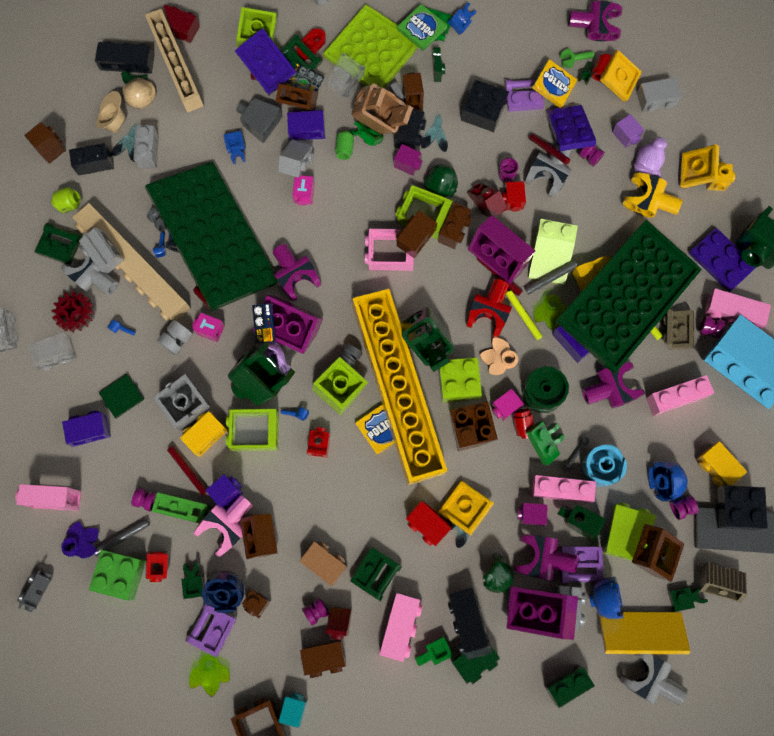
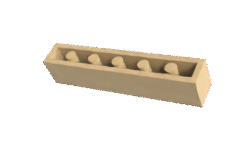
M162 9L145 14L187 113L203 107L201 98Z

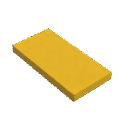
M623 612L624 618L607 619L599 615L605 654H689L691 651L682 612Z

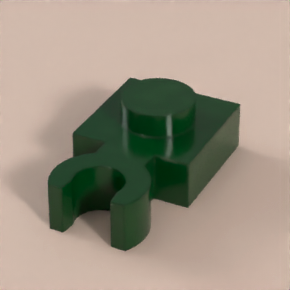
M433 47L434 81L442 82V75H445V63L442 64L440 47Z
M194 562V569L192 571L188 569V564H183V571L187 574V578L181 579L183 599L202 597L204 579L203 576H197L200 569L198 562Z
M690 587L668 591L673 612L695 608L694 602L704 604L708 602V599H700L698 597L700 588H695L692 593Z

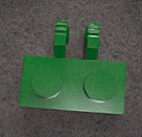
M540 421L526 432L543 465H550L560 455L556 444L563 441L565 436L563 433L556 434L554 437L550 435L560 427L558 423H553L546 428L544 422Z

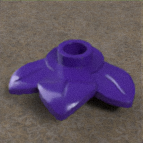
M76 522L68 529L67 538L61 544L62 553L68 557L78 556L82 559L93 556L97 552L93 544L98 539L99 530L96 528L83 529L82 524ZM75 544L74 548L70 550V547Z

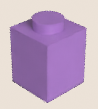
M630 114L616 123L612 133L627 148L631 144L633 146L642 139L641 135L644 129Z

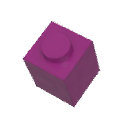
M402 144L394 158V167L414 176L416 170L419 171L423 164L421 160L422 153Z
M523 503L521 508L518 507L517 520H520V525L546 526L548 505Z

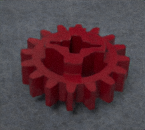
M72 291L71 296L66 292L65 298L59 296L60 302L53 303L56 309L51 310L55 314L52 319L56 321L58 327H62L66 332L69 329V331L74 333L75 328L82 331L83 325L88 327L87 321H93L90 315L95 314L92 310L94 305L81 292L77 294L75 291Z

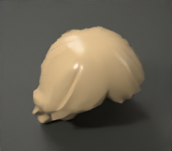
M140 77L130 80L124 85L122 90L126 103L130 107L138 109L149 106L156 96L155 87L152 83Z

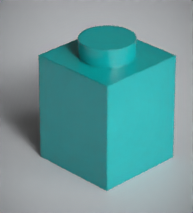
M292 692L291 695L288 694L285 697L279 723L296 728L301 726L308 701L303 698V694Z

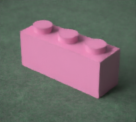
M714 289L708 295L703 315L710 316L714 320H724L729 325H732L741 314L758 328L763 329L767 325L771 305Z
M707 375L653 393L646 399L653 416L708 398L714 394V390Z
M535 475L532 478L531 497L591 504L595 502L596 482Z
M396 593L379 655L404 662L405 657L409 658L412 647L408 645L410 637L414 638L417 625H414L415 617H420L423 605L419 604V599Z

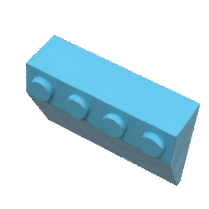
M740 314L702 360L765 408L770 409L774 404V339Z

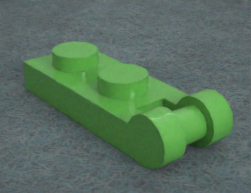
M157 492L151 512L200 524L208 511L211 510V506ZM195 508L200 509L198 517L193 516Z

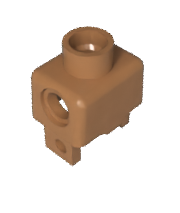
M371 84L360 89L351 114L353 118L379 134L396 133L399 126L408 124L413 107L405 105L404 102L399 100L390 91L376 84Z

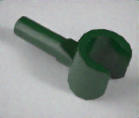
M591 62L587 63L586 69L582 71L578 79L579 82L581 80L586 81V85L592 76L590 73Z
M129 71L121 73L124 84L137 77L148 79L147 75L131 76Z

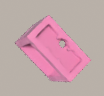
M369 229V235H365V247H369L368 253H365V264H368L369 270L413 271V257L407 253L406 262L374 261V240H396V235L401 229Z
M19 484V489L15 495L16 505L40 509L79 511L81 491L69 487Z

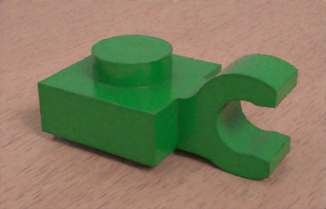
M360 121L354 122V125L358 127V131L352 129L350 131L352 135H359L370 146L382 143L384 136L370 127L367 128Z
M441 637L427 644L425 647L428 652L415 657L418 666L431 660L434 665H437L453 657L445 638Z

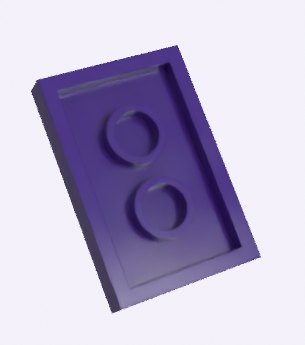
M263 28L235 50V53L269 96L278 89V84H285L297 74Z
M582 105L547 110L546 116L559 151L596 146L595 135Z
M717 228L689 252V255L729 293L757 268L746 264L741 256L742 251Z

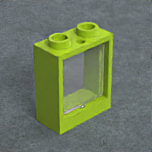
M277 409L229 410V415L226 416V426L229 427V434H226L225 442L231 451H278L279 412Z

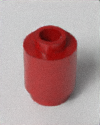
M610 54L598 56L592 70L594 80L601 82L600 78L611 58Z
M520 409L515 411V416H513L516 435L521 436V439H527L526 432L534 425L533 415L529 409Z

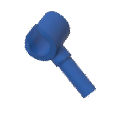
M163 232L160 233L159 246L153 247V253L156 255V258L166 255L164 248L165 233Z
M115 320L111 321L107 326L115 334L119 329L133 336L136 331L122 326Z
M299 407L297 412L281 410V414L290 415L302 421L306 420L309 414L302 407Z

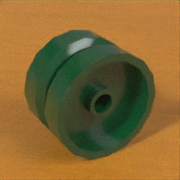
M543 366L535 369L529 375L523 386L522 395L530 409L538 413L553 412L566 400L569 394V383L566 376L560 370L554 367Z

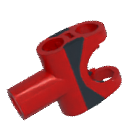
M494 279L487 297L476 294L471 306L467 327L472 328L473 323L479 318L485 317L494 324L493 337H499L512 309V306L503 303L509 287L507 282Z

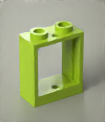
M412 185L410 190H406L404 194L403 206H399L397 209L396 217H398V224L404 227L408 225L407 221L409 218L406 215L414 198L441 208V211L436 220L437 230L432 235V238L438 240L439 233L449 215L453 201Z

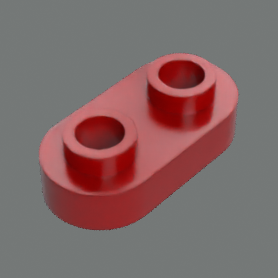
M315 28L301 41L316 54L325 45L326 34L322 29ZM297 47L298 56L301 59L308 60L309 58Z

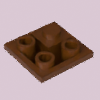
M488 401L450 410L453 434L458 451L479 447L498 440Z

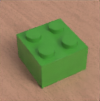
M101 550L89 591L127 601L134 600L146 560L108 550Z

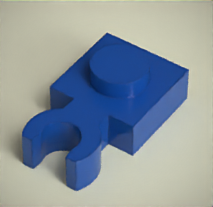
M470 3L457 10L448 21L459 35L466 30L472 22L470 18L476 14V10L468 11Z
M237 131L224 134L228 154L231 153L232 163L236 164V157H241L242 161L245 162V156L242 151L246 149L242 132Z

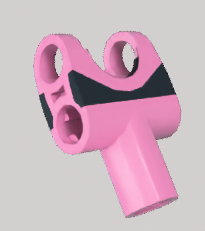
M239 495L227 510L216 504L202 519L193 534L198 537L209 528L219 530L222 535V542L215 554L220 557L243 536L239 522L251 510L253 505L242 495Z

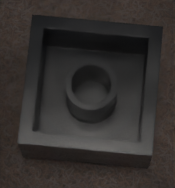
M475 80L462 109L461 121L494 133L506 106L509 91Z
M724 485L716 488L718 528L767 529L765 487Z

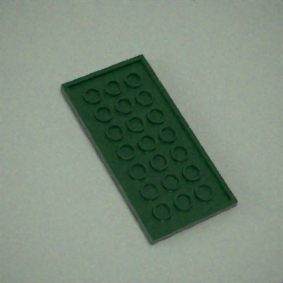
M213 161L145 185L152 203L210 311L279 284L273 274L275 273Z
M645 220L555 322L609 371L615 374L702 269L648 220Z

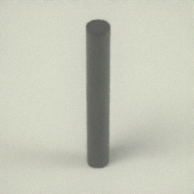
M575 260L528 286L525 288V291L528 295L574 270L578 267Z
M145 519L96 548L97 552L94 555L96 557L99 556L101 550H109L149 527V522Z

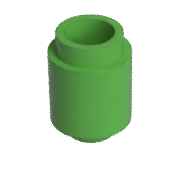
M341 131L336 135L335 153L338 159L348 160L353 154L354 136L350 132Z

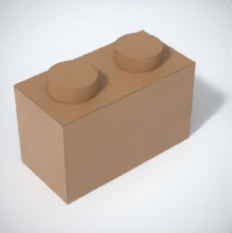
M314 541L300 559V562L330 586H333L347 568L344 564L346 560L337 553L335 556L328 552L330 548L320 541L318 544Z

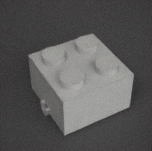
M186 374L174 383H168L164 390L153 397L172 425L180 432L194 423L201 414L207 413L212 409Z

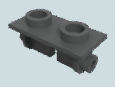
M38 568L37 572L33 571L27 581V583H30L26 591L22 590L17 599V602H20L18 609H21L22 605L26 606L25 610L29 612L37 608L43 595L36 593L38 589L45 592L52 580L51 573L45 571L41 574V568Z

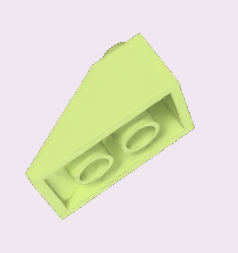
M540 219L533 248L535 253L531 259L528 275L529 279L541 280L571 262L577 225ZM568 273L551 283L565 285Z

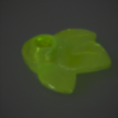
M550 294L544 298L543 304L536 308L534 320L536 323L545 321L547 327L555 332L560 326L555 321L567 309L568 305L563 304L557 295ZM549 302H554L555 306L551 307Z
M206 654L201 657L199 666L191 671L189 686L193 689L202 685L205 692L210 697H213L219 690L220 682L226 683L230 681V672L225 665L219 663L217 657ZM208 660L212 661V668L206 666Z

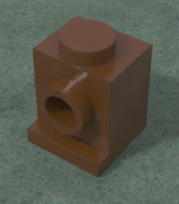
M251 590L242 604L247 613L260 618L271 601L258 591Z

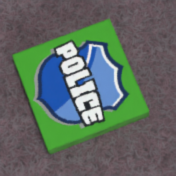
M422 4L397 26V30L422 51L447 29V24Z

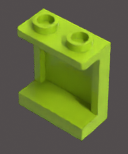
M619 502L618 505L612 506L611 524L607 542L603 545L602 553L632 561L644 524L654 526L656 515L650 514L648 509L638 508V510L630 508L631 505Z

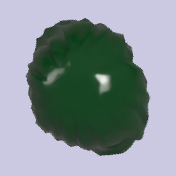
M447 164L434 165L424 178L426 191L444 198L452 197L457 193L458 180L456 172Z
M494 553L492 554L494 562H492L490 570L483 575L482 579L485 580L483 586L490 592L502 593L512 585L513 571L503 556Z

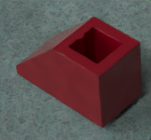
M165 4L164 10L175 38L191 43L200 27L197 17L191 12H184L175 6L171 7Z
M482 182L474 185L467 192L481 212L488 217L492 215L497 217L508 209L500 190Z
M331 607L326 628V634H331V639L343 640L344 636L349 635L352 609Z

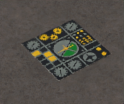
M297 63L294 70L297 72L298 78L292 77L285 85L318 92L324 76Z

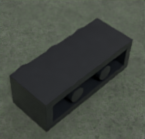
M98 42L95 62L100 71H129L130 73L152 74L155 55L151 46L146 44Z
M473 587L449 594L451 602H448L451 614L455 615L456 621H453V626L456 634H460L461 641H458L461 654H465L469 660L492 653L478 598Z

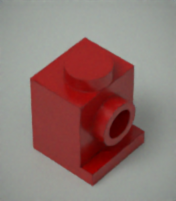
M315 427V431L310 430L307 449L308 456L328 458L331 435L330 432H326V428ZM316 438H321L322 442L316 444L315 440Z
M146 552V579H150V582H162V579H167L168 553ZM159 563V569L154 570L152 568L153 564Z

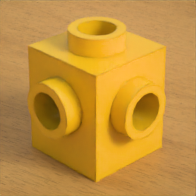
M719 162L718 181L707 183V190L726 191L735 180L733 164Z

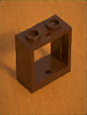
M644 524L631 563L654 577L672 582L684 543L663 528Z
M266 697L255 701V706L247 709L246 706L236 710V715L231 718L236 735L247 736L241 719L268 707L279 736H287L283 724L279 723L280 716L272 698L266 700Z

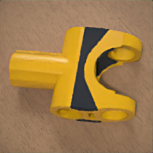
M645 173L633 174L631 181L642 190L643 196L624 197L622 204L625 208L647 218H654L658 209L677 215L683 200L664 193L667 182L664 179Z

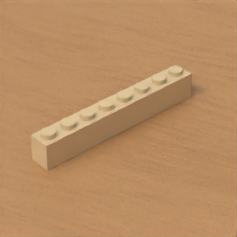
M90 203L72 217L77 222L75 227L82 234L84 232L88 234L93 228L105 231L124 259L115 268L117 270L121 268L125 272L122 274L129 283L133 281L136 284L134 288L142 296L146 294L149 297L147 301L153 308L158 306L161 310L159 314L166 321L169 319L171 321H178L191 309Z

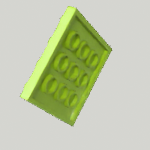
M365 4L323 53V57L363 85L376 84L385 89L417 51L418 47L397 30V24Z

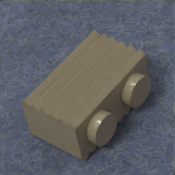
M706 562L700 570V592L739 603L747 596L746 572L742 573V571L735 568L722 567L713 562Z

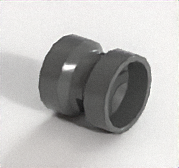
M153 207L148 212L147 218L155 224L158 231L166 230L156 208Z
M346 344L343 354L339 355L338 358L341 357L348 365L354 368L356 360L360 359L363 353L356 347Z

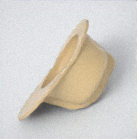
M112 91L104 97L96 121L97 128H106L114 133L119 132L121 125L125 121V115L120 108L121 96L117 91Z

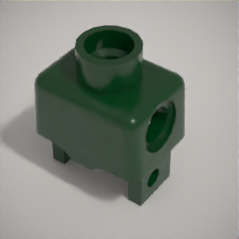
M770 206L762 213H759L746 226L736 241V246L743 251L741 254L743 261L752 267H759L761 265L766 269L774 267V220L768 217L773 210Z
M424 307L402 321V338L424 365L430 366L431 370L435 372L450 362L448 354L454 351L451 335L429 307Z
M266 342L258 347L253 346L228 373L231 389L235 396L240 399L249 398L257 406L277 396L281 388L290 381L295 373L292 368L285 373L278 369L277 363L270 356L264 354L269 347Z

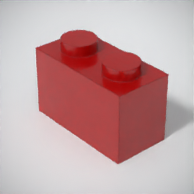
M424 500L406 518L408 521L407 525L414 532L418 530L423 535L422 539L429 546L433 544L436 547L453 528Z

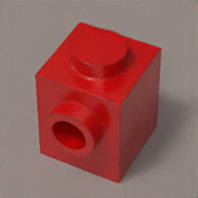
M524 181L506 182L502 197L508 208L507 210L517 212L524 209L526 204Z

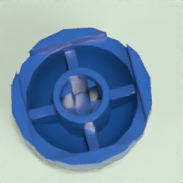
M673 461L655 462L654 466L648 471L650 489H655L657 494L654 496L660 501L677 499L687 489V475L684 469Z
M616 577L599 580L593 587V594L589 595L591 607H595L598 614L607 619L624 618V613L620 610V607H623L619 585L618 583L614 584L617 580Z

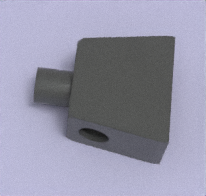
M253 99L248 106L241 102L236 109L241 114L240 120L243 127L262 143L267 140L282 119L279 107L258 99Z

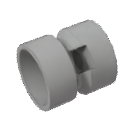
M172 320L167 327V333L163 332L157 339V342L174 355H177L183 348L182 343H187L193 334L183 325Z

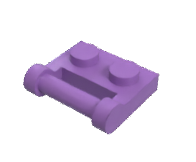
M535 77L533 80H505V90L509 91L507 99L508 112L544 108L543 96L537 91L512 92V88L532 87L538 77Z
M560 547V552L578 555V567L595 568V574H569V572L561 571L562 584H568L569 582L597 583L603 579L602 547Z
M204 603L203 611L191 634H188L185 641L214 657H218L237 618L227 613H218L214 611L215 608L210 604L207 606ZM211 613L215 616L203 640L200 641L198 636Z

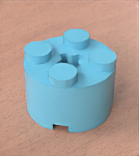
M612 445L595 447L585 455L582 462L584 478L588 481L596 482L598 487H608L617 483L624 477L627 470L626 459L621 451ZM603 462L605 463L604 466L607 467V469L605 470L603 469V466H601V463Z

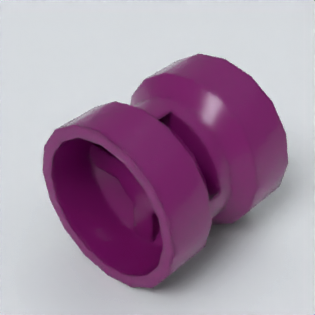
M595 146L585 147L579 156L582 159H587L589 164L594 167L602 159L605 152L597 149Z
M506 158L501 162L498 173L501 181L505 183L514 181L518 171L517 161L512 158Z
M705 315L701 321L699 333L703 335L711 334L712 337L719 339L723 334L725 321L721 319L715 321L712 317Z
M138 487L133 494L131 505L137 508L144 507V510L151 512L157 493L152 491L146 492L145 489Z
M691 495L683 497L680 501L674 500L670 502L671 510L677 520H682L686 518V515H695L699 512L698 505Z
M320 597L315 599L313 604L302 608L304 615L312 626L318 622V619L321 617L325 618L330 614Z

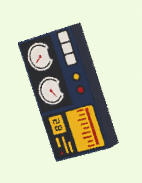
M273 304L252 305L256 343L276 342Z

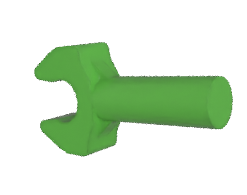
M566 49L561 53L560 59L569 58L570 60L563 61L562 67L573 68L575 61L594 58V52L588 51L574 54L571 49Z

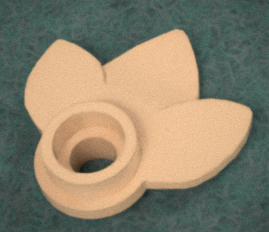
M493 338V349L486 350L480 354L483 362L490 365L489 374L501 375L506 369H512L518 363L517 354L510 350V346L505 340L500 338ZM510 357L512 362H506L505 358Z

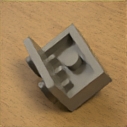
M670 308L667 314L664 315V324L667 326V333H664V343L668 345L670 350L694 349V311H673Z

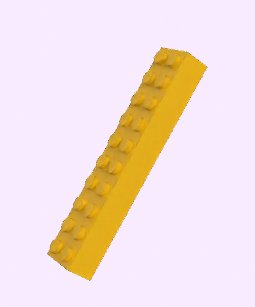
M390 289L353 298L352 308L407 486L445 475L448 470L407 343L401 335V324Z

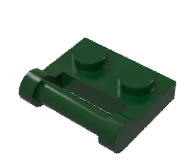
M297 34L281 50V53L293 68L299 63L314 71L323 60L319 56L317 57L301 41L302 38ZM295 46L312 61L309 66L293 51Z
M46 223L34 252L55 261L71 265L80 245L79 240L82 238V234L77 232L71 233L54 227L53 224ZM52 234L72 240L69 245L50 237Z
M371 547L350 582L381 602L384 597L383 593L396 572H400L402 566ZM386 563L391 567L375 591L371 586Z

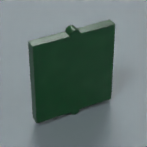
M127 374L99 392V395L105 402V407L109 408L115 419L144 400L138 391V386L134 385Z

